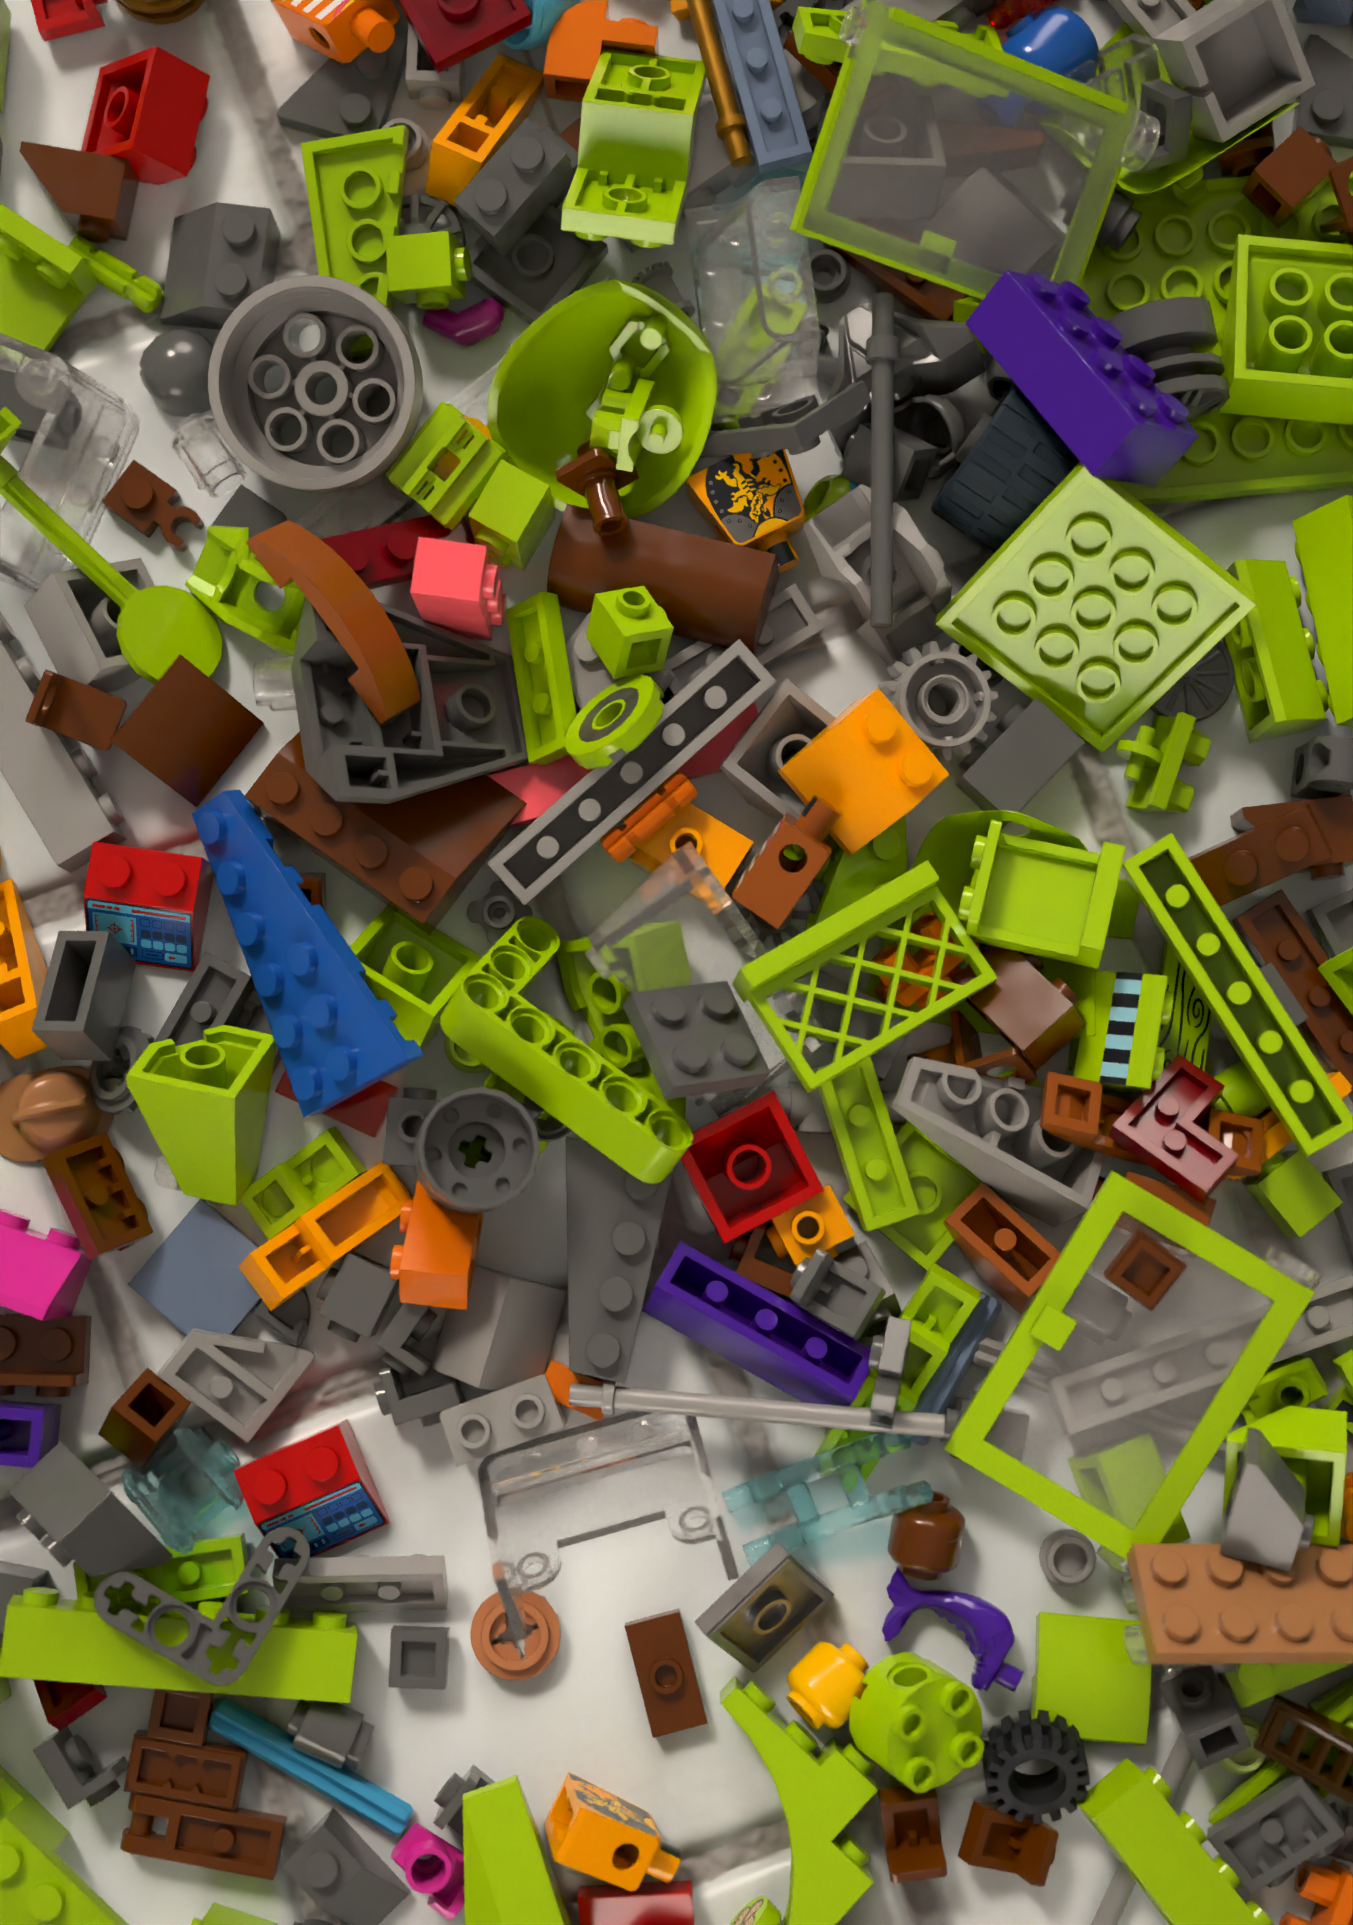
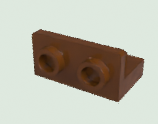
M107 1132L53 1151L41 1159L88 1261L115 1250H125L154 1232L148 1221L147 1209L144 1203L137 1197L125 1172L123 1158L118 1150L113 1147Z
M0 1314V1396L15 1395V1386H36V1396L67 1397L71 1396V1387L89 1383L92 1316L70 1315L42 1321L25 1314Z

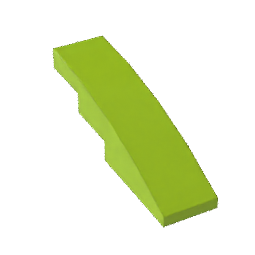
M936 1263L932 1264L898 1317L911 1320L910 1346L900 1395L898 1396L896 1408L898 1411L912 1412L914 1410L919 1395L948 1354L951 1342L980 1301L982 1293L980 1290ZM869 1370L855 1400L850 1405L851 1407H871L878 1370ZM830 1428L812 1460L860 1489L897 1434Z

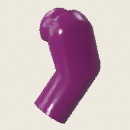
M486 298L459 313L448 308L426 310L422 325L459 345L471 346L494 335L499 330L504 319V309L495 299Z

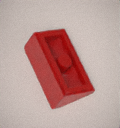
M692 1880L670 1881L669 1883L645 1882L640 1883L636 1891H629L613 1884L579 1886V1924L694 1925Z

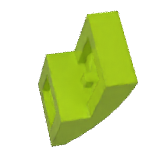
M335 1126L325 1130L289 1160L277 1164L249 1186L242 1196L241 1202L268 1240L294 1224L300 1216L367 1170Z

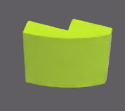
M1039 1612L1036 1616L1035 1675L1032 1677L1031 1719H1037L1038 1710L1048 1711L1050 1722H1053L1057 1714L1066 1718L1067 1728L1074 1725L1079 1731L1080 1739H1083V1741L1146 1745L1152 1664H1149L1140 1621Z

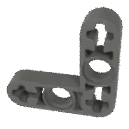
M279 1527L268 1532L261 1540L214 1620L137 1575L128 1572H115L104 1578L98 1585L94 1595L95 1608L99 1617L106 1624L198 1678L216 1686L229 1685L237 1681L245 1672L302 1575L310 1558V1546L306 1537L296 1529ZM286 1539H289L296 1544L293 1554L300 1559L296 1566L286 1563L282 1567L275 1581L286 1583V1587L279 1594L267 1581L252 1578L250 1575L255 1567H259L266 1574L274 1558V1555L267 1550L271 1543L281 1546ZM125 1583L134 1587L131 1595L133 1600L146 1608L150 1596L161 1601L149 1614L143 1633L131 1627L140 1619L138 1615L127 1609L121 1610L118 1616L108 1612L111 1607V1601L105 1595L110 1588L121 1590ZM248 1589L263 1591L270 1601L268 1615L258 1623L243 1621L236 1611L238 1597ZM167 1612L180 1613L189 1623L187 1638L176 1646L168 1647L162 1645L154 1634L156 1621ZM227 1618L238 1630L255 1634L256 1638L251 1646H248L240 1638L232 1653V1657L239 1662L236 1669L232 1671L224 1668L219 1675H215L209 1671L212 1660L205 1654L210 1646L220 1649L224 1645L230 1632L220 1630L219 1627L223 1620Z

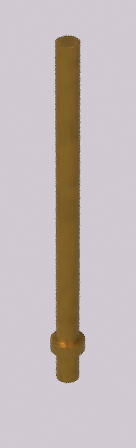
M686 0L719 119L715 124L717 136L725 141L731 166H745L752 161L745 135L747 124L744 114H740L709 1Z

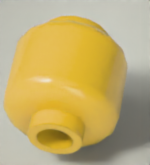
M825 1641L819 1642L789 1672L787 1684L790 1692L786 1699L802 1719L814 1729L818 1730L822 1725L837 1729L849 1718V1709L854 1696L861 1699L862 1693L867 1687L861 1681L865 1677L864 1673L869 1668V1665L847 1643L838 1648Z

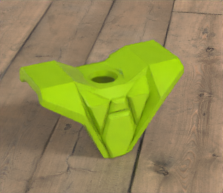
M209 526L206 543L193 574L187 579L185 586L223 624L228 623L259 639L282 655L294 656L305 595L297 584L292 582L283 587L285 600L279 609L268 610L264 608L257 598L259 584L262 581L272 585L277 584L247 545L249 527Z

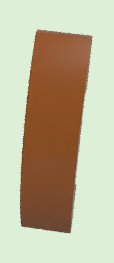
M290 520L265 530L247 541L249 548L279 588L292 582L297 584L359 669L348 681L381 725L413 707L421 700L412 664L393 624L362 579L332 548L317 536Z
M1048 1071L1044 1082L1040 1118L1041 1128L1083 1148L1118 1159L1147 1165L1109 1137L1112 1125L1134 1102L1133 1100L1102 1094V1083ZM1210 1108L1196 1125L1239 1154L1235 1167L1228 1175L1257 1176L1261 1172L1264 1120Z

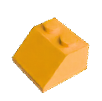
M879 688L852 703L777 771L806 806L812 797L817 795L842 813L829 834L848 856L854 854L911 811L949 775L947 770Z

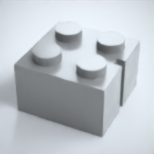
M1214 0L1154 38L1172 84L1184 85L1185 88L1183 90L1193 95L1190 128L1194 138L1224 143L1316 85L1283 0Z

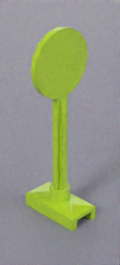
M6 406L0 410V454L22 424ZM0 455V494L121 608L117 620L116 636L122 655L134 671L152 684H155L176 656L180 654L210 677L221 660L222 636L216 619L207 607L187 591L167 585L137 590L17 476L19 472Z

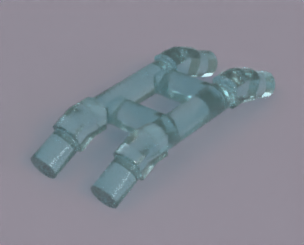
M882 1432L868 1435L803 1461L764 1473L722 1492L724 1503L729 1513H732L786 1491L798 1522L767 1533L766 1536L742 1545L749 1565L755 1564L777 1541L786 1549L792 1551L803 1547L807 1543L866 1522L930 1503L933 1499V1491L930 1484L925 1480L906 1486L893 1487L870 1496L858 1466L883 1458L886 1455L909 1449L912 1443L911 1435ZM837 1472L849 1505L819 1515L807 1483Z

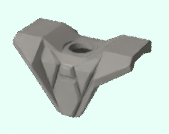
M860 484L803 524L822 577L843 583L865 622L856 632L888 665L895 661L901 662L903 659L902 653L916 647L918 644H923L934 635L944 632L935 623L937 614L951 600L952 586L943 569L945 563L938 551L926 543L905 508L893 502V566L896 576L893 583V626L888 628L870 626V586L867 581V571L871 566V489Z

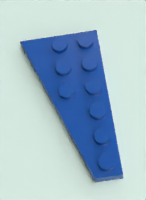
M241 790L222 791L193 812L192 817L197 827L198 835L210 862L217 886L221 892L236 938L245 957L254 987L259 995L303 1117L321 1114L425 1056L415 1040L406 1041L394 1025L393 1021L397 1014L386 999L378 1001L365 983V968L321 905H311L303 894L300 886L304 881L294 866L285 867L273 850V836Z

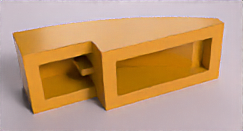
M382 1160L300 1216L294 1224L251 1252L238 1268L269 1310L272 1311L326 1273L331 1267L345 1259L348 1252L356 1251L401 1216L403 1201L413 1200L414 1198L388 1164H383Z

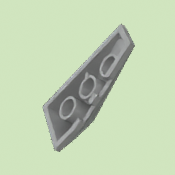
M913 1057L909 1060L892 1108L1004 1200L1052 1227H1056L1087 1211L1091 1204L1105 1155L1068 1142L1040 1127L1044 1088L1025 1084V1079L1008 1076L1005 1079H998L979 1075L975 1069L919 1057Z

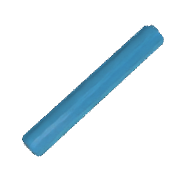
M223 1699L219 1702L209 1719L208 1726L210 1730L392 1836L398 1837L404 1831L412 1816L413 1808L410 1804L343 1765L339 1769L292 1748L291 1745L294 1739L292 1735L230 1699Z

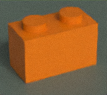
M418 1179L414 1199L404 1200L402 1204L399 1230L400 1233H405L406 1237L404 1246L394 1245L390 1279H399L400 1303L467 1310L484 1221V1212L470 1215L448 1210L428 1196Z

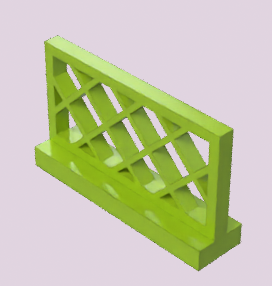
M928 860L739 969L732 986L743 1003L749 1000L808 1093L992 984L998 978L970 935L966 934V929L936 886L940 877ZM927 905H930L942 923L939 940L909 933L912 915ZM903 920L901 930L890 928ZM949 935L955 944L947 943ZM874 936L898 941L893 967L863 960L866 941ZM906 944L937 951L931 977L901 970ZM857 947L855 958L843 955ZM945 954L966 959L977 977L964 985L940 980ZM832 963L852 968L847 995L816 987L821 967ZM860 971L891 978L885 1005L855 997ZM810 974L808 985L797 983V981ZM899 981L929 988L926 1006L923 1010L915 1013L894 1007ZM782 990L806 996L800 1023L777 1017L767 999ZM937 991L949 993L936 1001ZM813 998L844 1006L839 1033L808 1025ZM852 1008L883 1016L879 1036L869 1041L847 1035ZM891 1018L902 1020L901 1023L889 1029ZM787 1031L797 1033L795 1043ZM805 1036L836 1043L832 1064L815 1074L801 1054ZM844 1045L856 1048L854 1051L842 1057Z

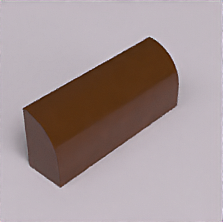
M567 504L551 553L547 592L558 594L559 606L589 614L592 610L596 593L645 586L657 605L664 609L669 622L674 627L672 635L724 648H729L740 639L751 653L755 655L779 579L776 554L629 518L628 526L623 531L615 535L600 536L598 532L595 533L593 530V521L589 509Z

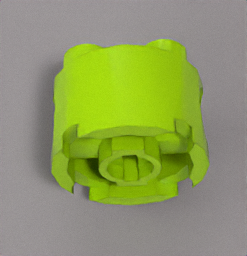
M909 1652L888 1656L867 1672L861 1681L867 1687L863 1691L861 1699L854 1696L849 1709L850 1733L856 1747L916 1793H924L929 1789L945 1785L962 1772L963 1769L972 1768L979 1762L984 1751V1743L980 1738L982 1732V1709L971 1687L929 1659H924L917 1654Z

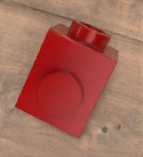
M31 0L38 31L44 42L105 26L100 5L108 3V0Z

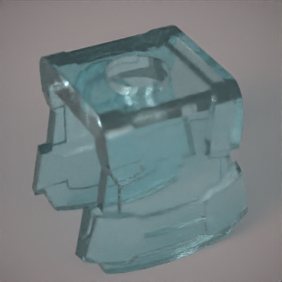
M204 1426L195 1433L187 1428H179L173 1431L179 1446L145 1475H140L138 1470L126 1469L121 1475L124 1491L129 1500L138 1506L160 1533L163 1542L171 1549L183 1554L193 1550L195 1541L192 1537L229 1505L233 1506L237 1511L244 1499L233 1472L241 1465L238 1456L222 1439L215 1441ZM190 1466H195L212 1487L211 1491L204 1497L191 1496L183 1487V1475Z

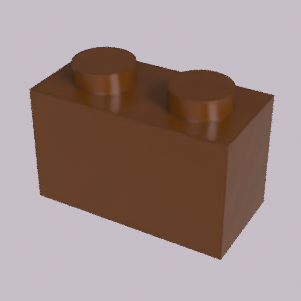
M987 945L981 953L998 978L992 984L965 999V1001L1012 1048H1018L1037 1071L1086 1026L1075 1008L1081 1001L1060 978H1056L1050 983L1039 972L1044 965L1036 955ZM967 964L951 980L955 984L964 985L977 976L970 965Z

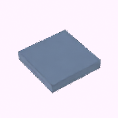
M199 1199L127 1285L186 1335L193 1328L233 1335L262 1300L238 1268L242 1261L260 1246L205 1199Z

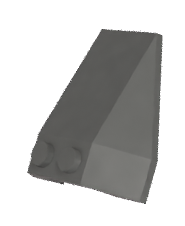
M305 596L291 667L305 771L335 801L389 804L528 761L512 656L380 603L404 645L421 695V700L416 705L381 725L348 681L359 668Z

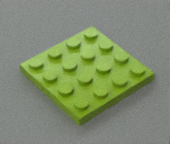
M1080 462L937 614L935 625L970 652L975 653L979 659L1031 699L1035 700L1038 698L1068 727L1103 753L1237 625L1257 603L1256 594L1115 481L1093 477Z

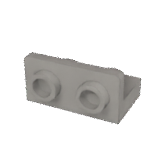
M544 1374L443 1410L439 1415L457 1467L562 1429L567 1423L562 1405L555 1401L548 1378Z

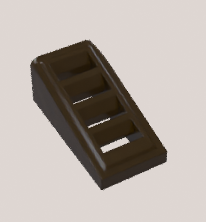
M1278 1694L1275 1695L1253 1742V1748L1339 1799L1353 1805V1776L1348 1774L1353 1763V1729ZM1287 1719L1297 1725L1288 1745H1285L1277 1740ZM1309 1732H1312L1319 1737L1309 1756L1300 1751ZM1333 1744L1341 1750L1334 1765L1330 1766L1324 1763Z

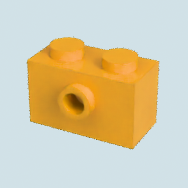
M659 785L656 792L659 793L663 786ZM688 803L683 809L678 805L673 810L676 815L644 844L639 840L634 845L637 850L631 854L629 860L654 876H657L660 870L668 873L679 880L675 887L679 892L701 905L705 903L707 898L719 904L729 884L751 853L754 842L691 803Z

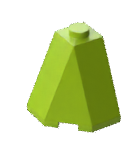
M221 1025L203 1030L202 1040L175 1046L172 1038L148 1045L127 1073V1086L184 1195L237 1206L256 1176L277 1046L273 1035Z

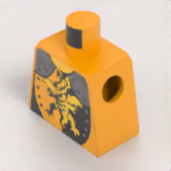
M785 449L757 459L752 458L751 453L734 454L686 479V494L690 502L720 541L776 554L779 574L794 567L800 561L788 537L804 528L803 524L805 523L806 515Z
M568 1772L544 1822L554 1861L629 1891H636L645 1873L665 1883H669L678 1869L681 1850L660 1840L661 1837L651 1814Z

